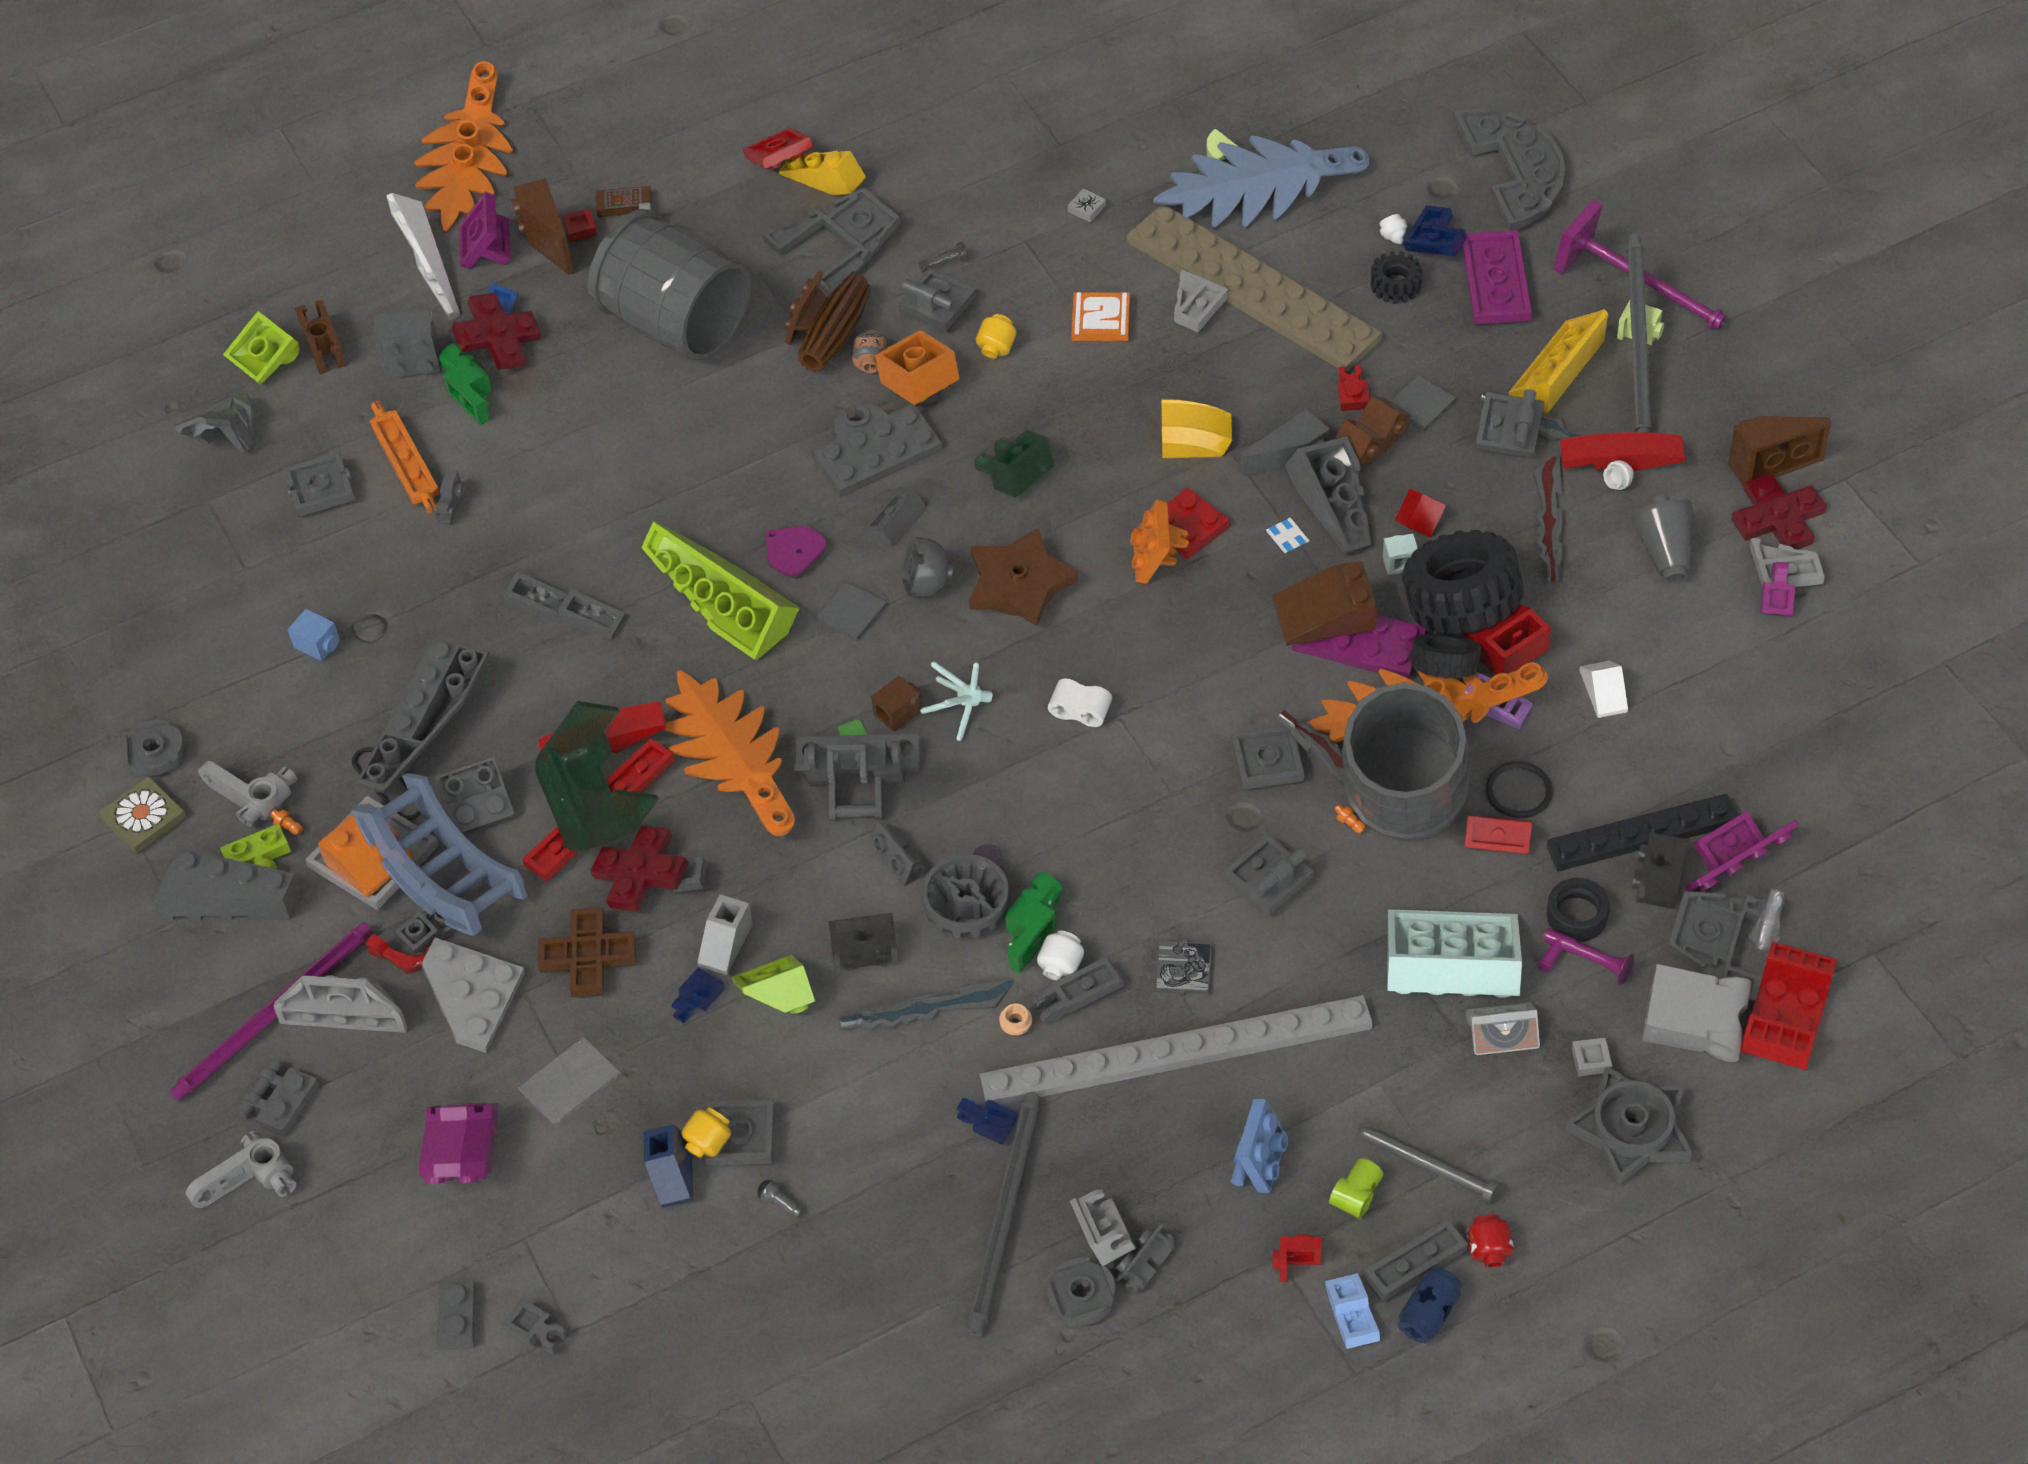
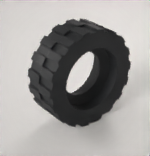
M1438 633L1419 635V637H1415L1413 640L1411 666L1416 671L1435 677H1470L1479 671L1481 645L1471 638L1454 636L1453 634H1447V636L1439 635Z

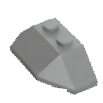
M334 975L326 977L302 976L274 1003V1010L280 1024L406 1033L408 1028L402 1010L378 981L364 977L347 979Z

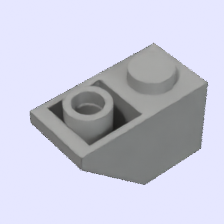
M719 895L706 921L697 962L699 967L728 975L753 926L749 903Z

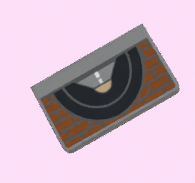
M1531 1002L1466 1009L1467 1023L1471 1027L1473 1052L1475 1055L1529 1050L1540 1047L1537 1009Z

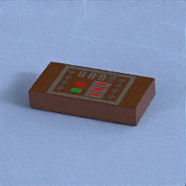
M650 186L596 191L597 217L625 215L639 209V203L650 202L652 206Z

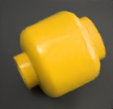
M994 314L992 317H987L982 321L976 336V344L984 356L996 359L997 356L1009 354L1017 332L1012 320L1006 316Z
M710 1107L706 1111L702 1109L696 1110L681 1131L683 1139L687 1142L684 1148L699 1159L704 1154L709 1157L717 1156L731 1136V1130L728 1127L730 1121Z

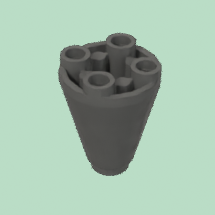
M1668 495L1656 496L1651 500L1652 504L1632 511L1633 524L1664 582L1678 583L1688 578L1687 572L1690 569L1694 513L1692 503L1688 499L1670 500Z

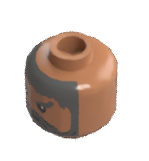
M874 330L859 334L853 344L852 361L854 366L866 373L877 372L875 355L890 347L888 339L880 332Z

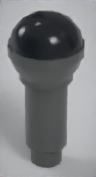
M765 1180L759 1185L757 1194L761 1201L776 1204L791 1216L794 1215L799 1218L802 1215L803 1209L799 1207V1204L782 1193L777 1182Z

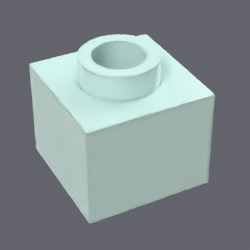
M1414 534L1395 535L1384 538L1383 560L1388 575L1403 572L1408 558H1411L1412 553L1418 548Z

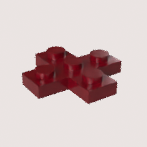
M496 293L470 296L467 304L475 320L455 322L451 329L461 352L488 348L498 370L524 366L527 359L519 343L539 340L542 333L532 311L506 315Z
M1772 473L1745 482L1743 490L1753 505L1732 512L1731 521L1745 541L1772 532L1780 544L1791 546L1796 550L1814 543L1815 536L1805 523V520L1825 514L1827 505L1813 485L1785 494Z
M641 825L629 850L601 847L590 873L594 879L614 882L606 898L610 908L638 912L649 886L678 889L689 864L685 857L664 854L672 838L669 828Z

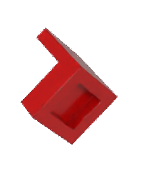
M1410 488L1395 521L1431 537L1446 505Z

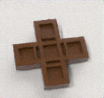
M603 907L571 909L570 936L538 939V967L540 973L570 970L571 997L604 995V968L636 965L635 932L604 934Z

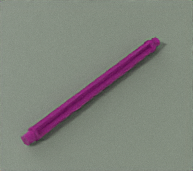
M362 922L356 929L352 928L344 938L186 1075L180 1077L177 1080L178 1083L169 1090L172 1097L180 1101L187 1094H192L196 1087L277 1018L274 1003L302 976L324 977L358 946L365 943V939L373 933L370 926Z

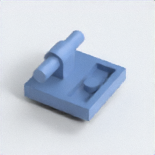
M1253 1099L1244 1132L1235 1153L1234 1163L1236 1165L1231 1178L1232 1184L1243 1186L1246 1175H1248L1258 1193H1271L1273 1183L1279 1177V1163L1282 1153L1286 1151L1288 1146L1287 1133L1283 1130L1276 1114L1272 1111L1266 1099Z

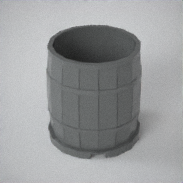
M637 209L624 215L616 223L620 228L611 239L606 236L604 237L590 266L587 288L589 296L595 299L594 306L605 314L615 315L626 325L667 348L685 354L691 359L703 360L715 354L730 340L741 323L748 306L751 291L748 270L743 264L736 262L716 246L677 225L666 222L658 213L652 210Z
M1402 682L1378 688L1361 699L1349 716L1342 749L1344 786L1348 804L1352 807L1358 819L1370 830L1377 831L1384 836L1393 837L1394 840L1410 842L1433 837L1453 824L1461 812L1470 786V750L1462 717L1447 697L1428 686Z

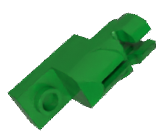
M452 343L439 355V360L442 362L440 366L446 372L443 374L447 392L479 425H482L490 420L487 411L489 403L485 397L491 391L489 374L473 356L467 355V351L461 352L458 343Z
M1039 872L1030 882L1032 889L1023 890L1021 896L1006 913V930L1014 937L1007 947L1009 968L1019 974L1042 947L1045 938L1053 934L1057 929L1056 912L1053 909L1063 895L1061 893L1063 887L1055 878L1045 872Z

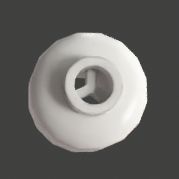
M1058 931L1045 938L1037 956L1038 965L1044 970V976L1058 981L1078 970L1084 956V949L1077 936L1066 931Z

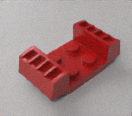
M1772 941L1758 995L1748 1020L1740 1052L1806 1071L1837 959Z

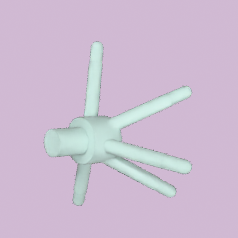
M932 662L931 667L949 679L946 680L938 676L936 681L958 692L957 697L946 699L942 703L924 707L920 712L926 714L959 704L966 705L956 737L957 741H962L972 706H977L980 702L990 703L993 696L992 692L981 690L977 685L979 663L975 662L973 664L971 683L969 685L938 663Z

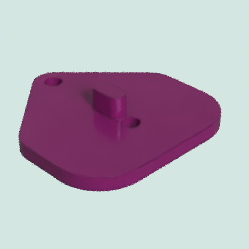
M808 526L770 530L765 536L770 567L786 576L802 574L826 549L824 536Z

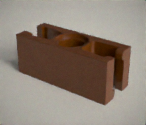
M321 299L315 301L319 317L311 321H307L305 312L308 311L305 305L295 308L301 329L319 374L329 371L328 364L325 365L323 356L330 353L335 354L339 368L347 366L341 345Z

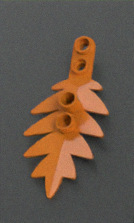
M486 61L477 63L471 71L464 109L453 111L444 116L446 121L454 122L434 130L421 139L422 144L446 145L436 148L414 161L416 167L443 166L424 176L415 184V187L417 189L442 188L426 203L425 209L427 211H441V224L445 233L453 227L460 213L468 214L475 206L469 191L482 195L485 192L495 195L492 185L480 170L507 176V171L503 164L488 148L509 154L513 152L503 134L493 126L503 127L505 123L498 115L491 112L498 72L494 65ZM484 74H488V75H489V76H487V77H481V76L484 75ZM480 97L485 98L483 100L477 101V99Z
M1534 662L1527 663L1519 670L1509 674H1497L1484 683L1474 675L1466 678L1462 677L1465 682L1463 684L1456 678L1435 677L1417 671L1425 683L1424 686H1428L1447 697L1461 715L1463 722L1471 715L1473 723H1478L1489 712L1490 707L1537 691L1548 680L1545 668ZM1384 669L1378 671L1387 686L1402 682L1418 684L1406 677ZM1348 681L1347 683L1358 702L1377 690V688L1354 681ZM1471 682L1470 689L1474 685L1472 692L1465 693ZM1322 700L1321 703L1328 714L1314 718L1306 723L1311 724L1316 732H1330L1329 740L1332 744L1344 740L1348 718L1357 705L1338 700Z
M678 670L677 682L681 694L667 698L665 703L672 709L689 716L666 722L667 728L663 730L682 736L696 737V739L670 746L669 751L684 757L711 759L685 767L684 773L704 779L726 781L718 785L719 791H743L768 832L774 836L788 834L794 827L795 817L772 778L779 770L782 759L776 758L769 762L775 751L780 729L775 727L754 740L763 722L764 706L758 707L737 721L744 703V690H739L718 703L719 688L716 678H712L700 685L693 677L682 670ZM769 794L768 797H761L760 795ZM778 817L784 818L782 821H775V820H774L775 818H778Z

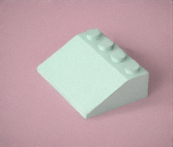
M1388 909V991H1395L1400 994H1409L1411 992H1428L1432 995L1455 993L1464 996L1482 994L1494 995L1500 998L1520 996L1522 957L1518 914Z

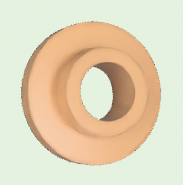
M1017 1003L1010 1004L1000 1014V1027L1005 1033L1010 1035L1024 1034L1032 1025V1015L1025 1006ZM1015 1019H1018V1020H1020L1021 1022L1012 1023L1011 1021H1012V1020H1015Z

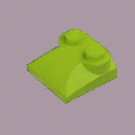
M257 311L223 355L261 385L281 364H289L296 359L299 354V342Z

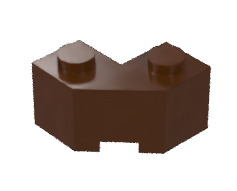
M1372 396L1358 421L1345 419L1335 439L1347 436L1359 463L1372 464L1399 437L1404 435L1408 429V421L1411 414L1384 397Z

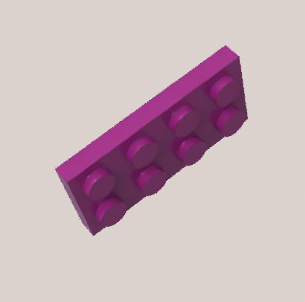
M1518 230L1462 233L1461 245L1474 324L1531 321L1532 310Z
M1377 615L1376 630L1292 645V650L1377 673L1380 669H1384L1410 679L1414 669L1411 666L1413 640L1415 637H1419V635H1426L1427 630L1420 625Z

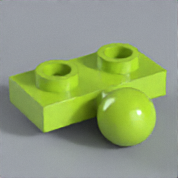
M279 824L220 847L224 858L277 869V865L272 859L291 852Z

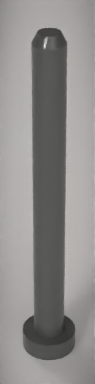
M1369 1127L1362 1128L1360 1132L1363 1140L1483 1195V1202L1491 1205L1498 1194L1500 1183L1493 1179L1487 1183Z

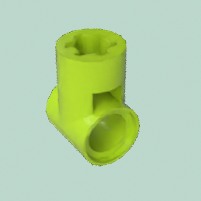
M1358 1159L1348 1177H1341L1331 1193L1329 1204L1361 1219L1372 1202L1373 1190L1382 1179L1383 1171L1378 1165L1368 1159Z

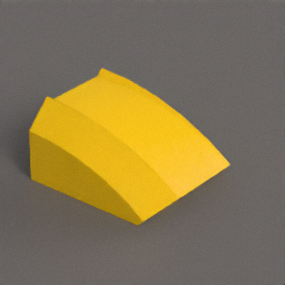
M1161 399L1162 458L1221 457L1225 454L1232 441L1231 413L1199 402Z

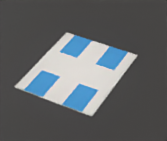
M1291 518L1266 529L1267 533L1284 553L1309 542V539Z

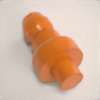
M1339 804L1334 809L1338 814L1336 819L1341 824L1346 823L1358 834L1365 831V824L1358 820L1350 805L1344 807L1342 804Z
M274 809L270 817L274 819V825L279 824L281 828L289 830L294 835L302 833L303 827L291 818V814L285 809L281 811Z

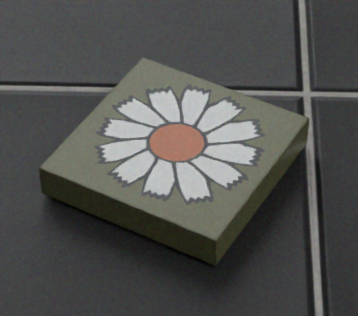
M149 776L98 812L100 818L136 854L187 818L184 810Z

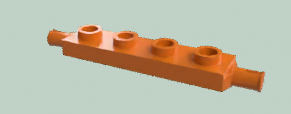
M376 401L377 406L373 402L370 408L373 410L375 417L369 421L372 431L412 505L423 503L427 513L433 514L432 508L436 512L437 507L434 497L440 495L437 484L397 411L386 412L381 401Z

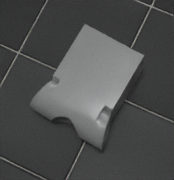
M1657 964L1651 984L1642 1041L1698 1052L1706 1051L1723 1061L1737 1062L1740 1057L1743 1038L1739 1017L1748 1008L1751 981L1741 977L1718 979L1716 976Z

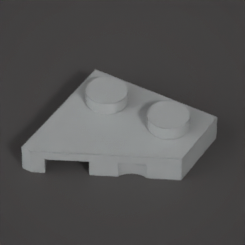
M1751 539L1750 549L1761 585L1764 582L1772 583V563L1776 562L1789 563L1786 584L1795 585V587L1823 584L1825 575L1816 552L1796 550L1791 546L1779 544L1778 548L1760 544L1761 539Z

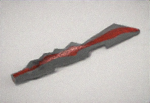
M1559 456L1552 457L1534 471V477L1544 509L1536 515V519L1541 526L1537 531V536L1540 537L1537 546L1542 552L1540 560L1546 567L1547 581L1550 583L1559 581V567L1561 566L1563 543L1559 542L1562 533V510L1557 508L1556 494H1562Z
M1283 710L1277 716V720L1288 728L1290 735L1307 752H1313L1320 762L1343 782L1344 767L1338 744H1332L1325 734L1316 732L1311 724L1298 721L1286 710Z

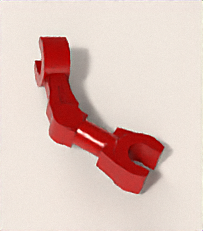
M374 934L365 943L369 947L368 953L379 959L384 957L397 968L402 969L406 974L418 971V968L422 967V962L427 954L426 952L414 957L413 955L406 956L405 953L397 952L390 948L382 938Z

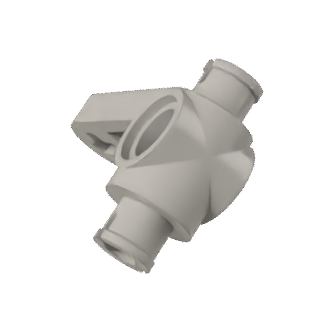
M206 761L198 769V774L209 787L241 807L236 812V816L243 824L246 823L248 827H251L257 819L263 821L273 819L270 815L274 809L278 811L283 810V802L291 795L289 787L298 781L294 772L285 766L276 775L268 773L265 777L256 778L249 784H246L212 761Z
M251 1131L249 1133L254 1140L251 1141L245 1135L240 1142L244 1149L195 1179L188 1186L186 1196L195 1208H203L252 1177H255L266 1189H275L277 1195L283 1197L288 1195L283 1188L284 1186L287 1187L290 1193L296 1188V1182L291 1178L293 1168L281 1153L278 1144L274 1140L262 1138L258 1131ZM271 1159L269 1162L263 1163L265 1160Z

